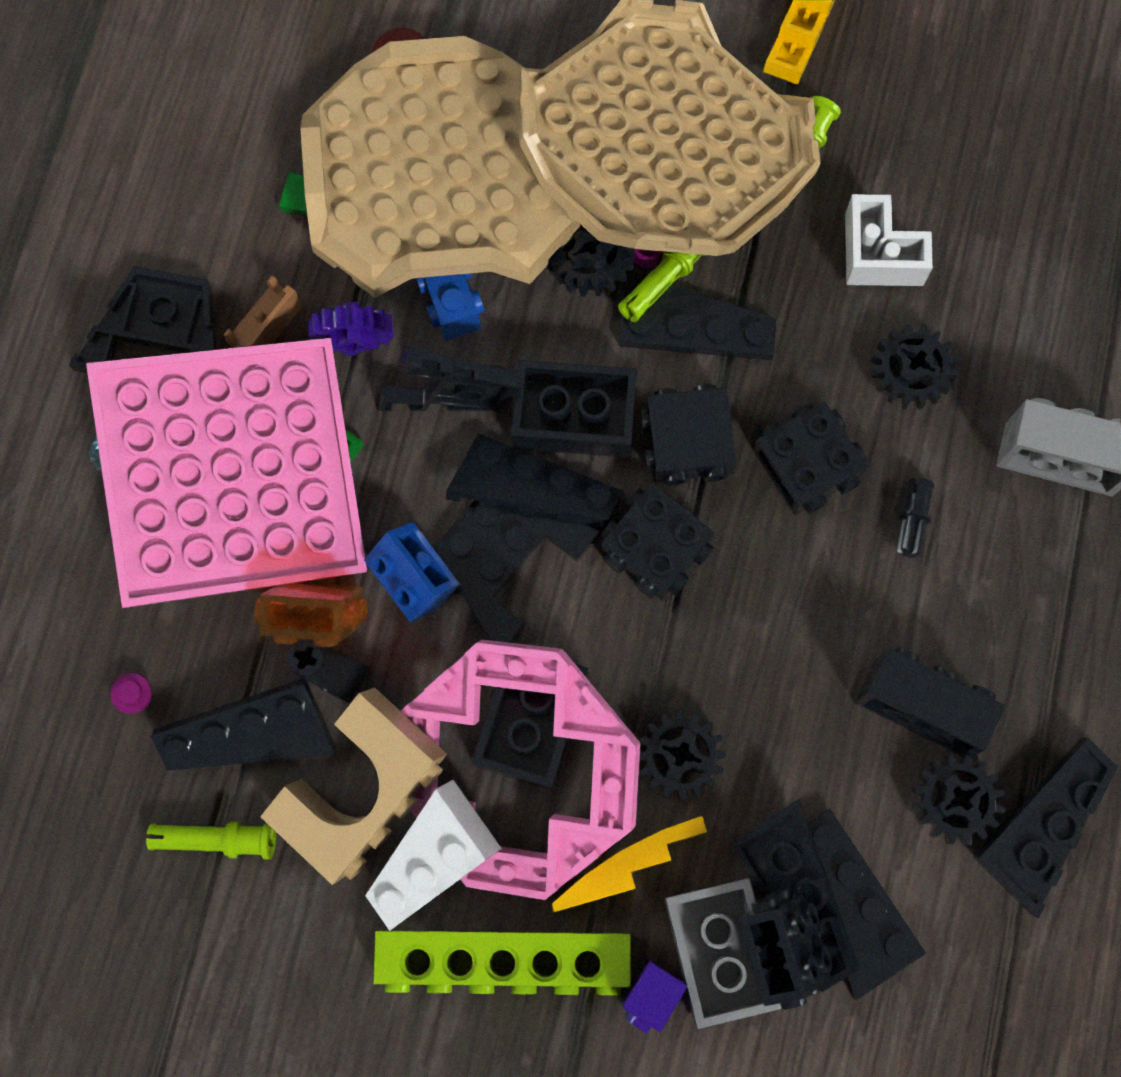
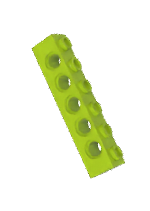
M375 931L374 984H385V992L389 993L410 992V985H427V993H452V985H469V993L493 994L495 986H511V994H537V986H554V994L579 995V987H596V995H621L622 987H630V933ZM416 949L425 951L430 958V966L424 974L415 973L409 966L410 954ZM456 950H465L472 957V968L467 974H458L451 967L450 959ZM499 950L510 952L515 959L514 970L508 975L497 973L492 966V958ZM549 951L556 956L558 966L553 974L541 975L536 971L534 958L538 952ZM585 951L595 953L600 959L599 970L591 976H584L579 973L575 965L577 956Z

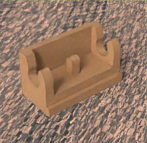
M271 276L266 282L268 289L233 331L227 329L223 334L226 339L225 342L232 348L273 344L303 307L296 291L288 285L283 288L277 282L278 280Z

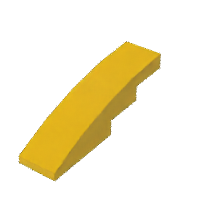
M793 0L780 27L778 38L766 60L763 72L798 85L835 0Z
M700 816L663 829L621 850L585 874L552 903L554 912L636 889L631 872L671 861L667 844L705 834L707 830L703 817Z

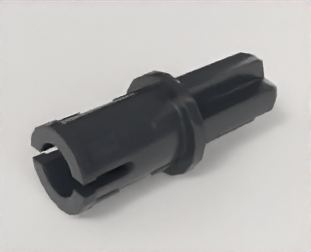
M916 478L909 479L905 507L899 513L902 525L897 552L909 558H915L920 555L925 527L931 522V516L928 512L935 484L925 478H919L918 484H916Z

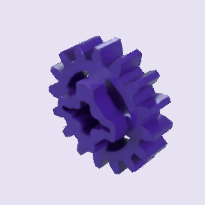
M345 302L343 306L338 305L336 308L321 309V314L313 313L311 315L312 319H308V335L310 340L331 338L333 352L338 350L347 356L357 355V353L366 350L380 348L379 344H389V339L394 338L392 315L385 314L384 309L373 311L372 306L361 307L358 302Z

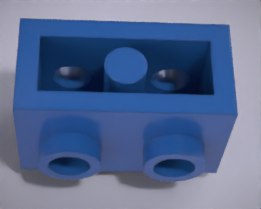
M472 273L416 278L421 294L429 292L432 304L426 306L433 328L441 327L445 341L481 329L478 314L485 312L478 290L470 291L466 280L472 278Z
M414 522L386 532L364 559L409 622H413L436 611L460 585Z

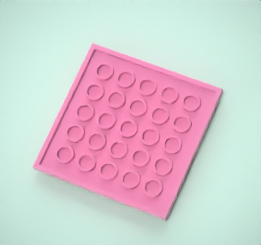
M331 338L86 363L122 608L367 572Z

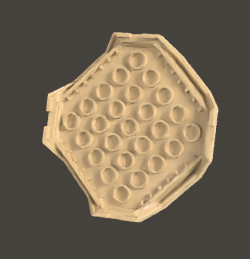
M620 0L595 33L546 68L533 69L521 67L519 76L520 146L542 189L601 242L633 249L712 256L734 253L783 212L816 174L821 164L818 140H814L813 126L816 122L814 99L776 94L721 46L705 6L700 2L676 0L674 6L653 4V0Z
M466 36L392 41L354 64L302 115L300 130L304 189L313 253L333 268L337 266L352 277L355 284L374 298L412 278L494 272L531 284L548 265V259L559 247L564 248L574 237L573 235L581 229V224L542 189L520 146L519 76L521 67H525L503 52Z

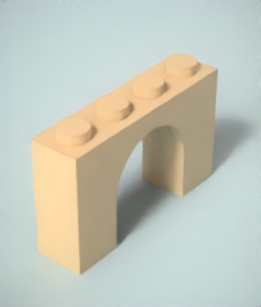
M375 687L360 692L334 724L370 758L375 766L379 779V793L371 812L367 816L362 817L342 814L330 806L303 779H299L284 786L260 816L332 885L345 876L351 880L362 870L367 863L363 856L371 847L376 850L390 836L392 830L388 827L396 816L402 819L417 802L413 795L421 785L427 788L436 780L443 770L439 764L447 755L442 748Z

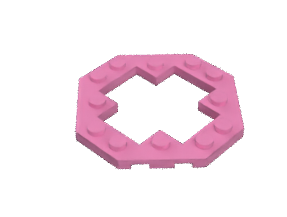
M481 640L427 686L401 712L439 746L440 721L474 725L479 722L481 685L555 694L553 736L594 742L590 819L554 814L549 818L547 853L500 846L502 849L460 879L466 887L546 900L636 826L640 742L563 649ZM438 777L427 788L421 785L413 795L417 802L410 811L416 818L435 789L438 788ZM469 801L475 810L476 802Z

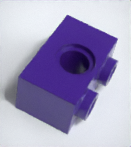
M647 959L621 1002L622 1008L627 1011L625 1020L645 1033H648L651 1027L661 1032L688 986L670 972Z

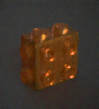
M305 582L277 585L260 594V598L256 602L254 616L256 623H260L259 635L273 636V642L282 644L296 643L299 638L311 639L315 646H337L338 642L349 637L351 633L361 627L362 622L366 621L368 602L366 598H362L363 587Z

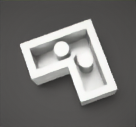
M852 194L845 213L846 285L923 286L933 268L932 232L892 231L891 195Z

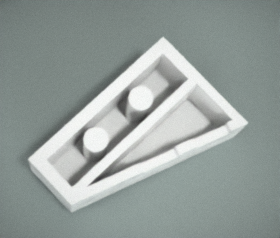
M454 780L435 789L365 895L389 931L502 849Z

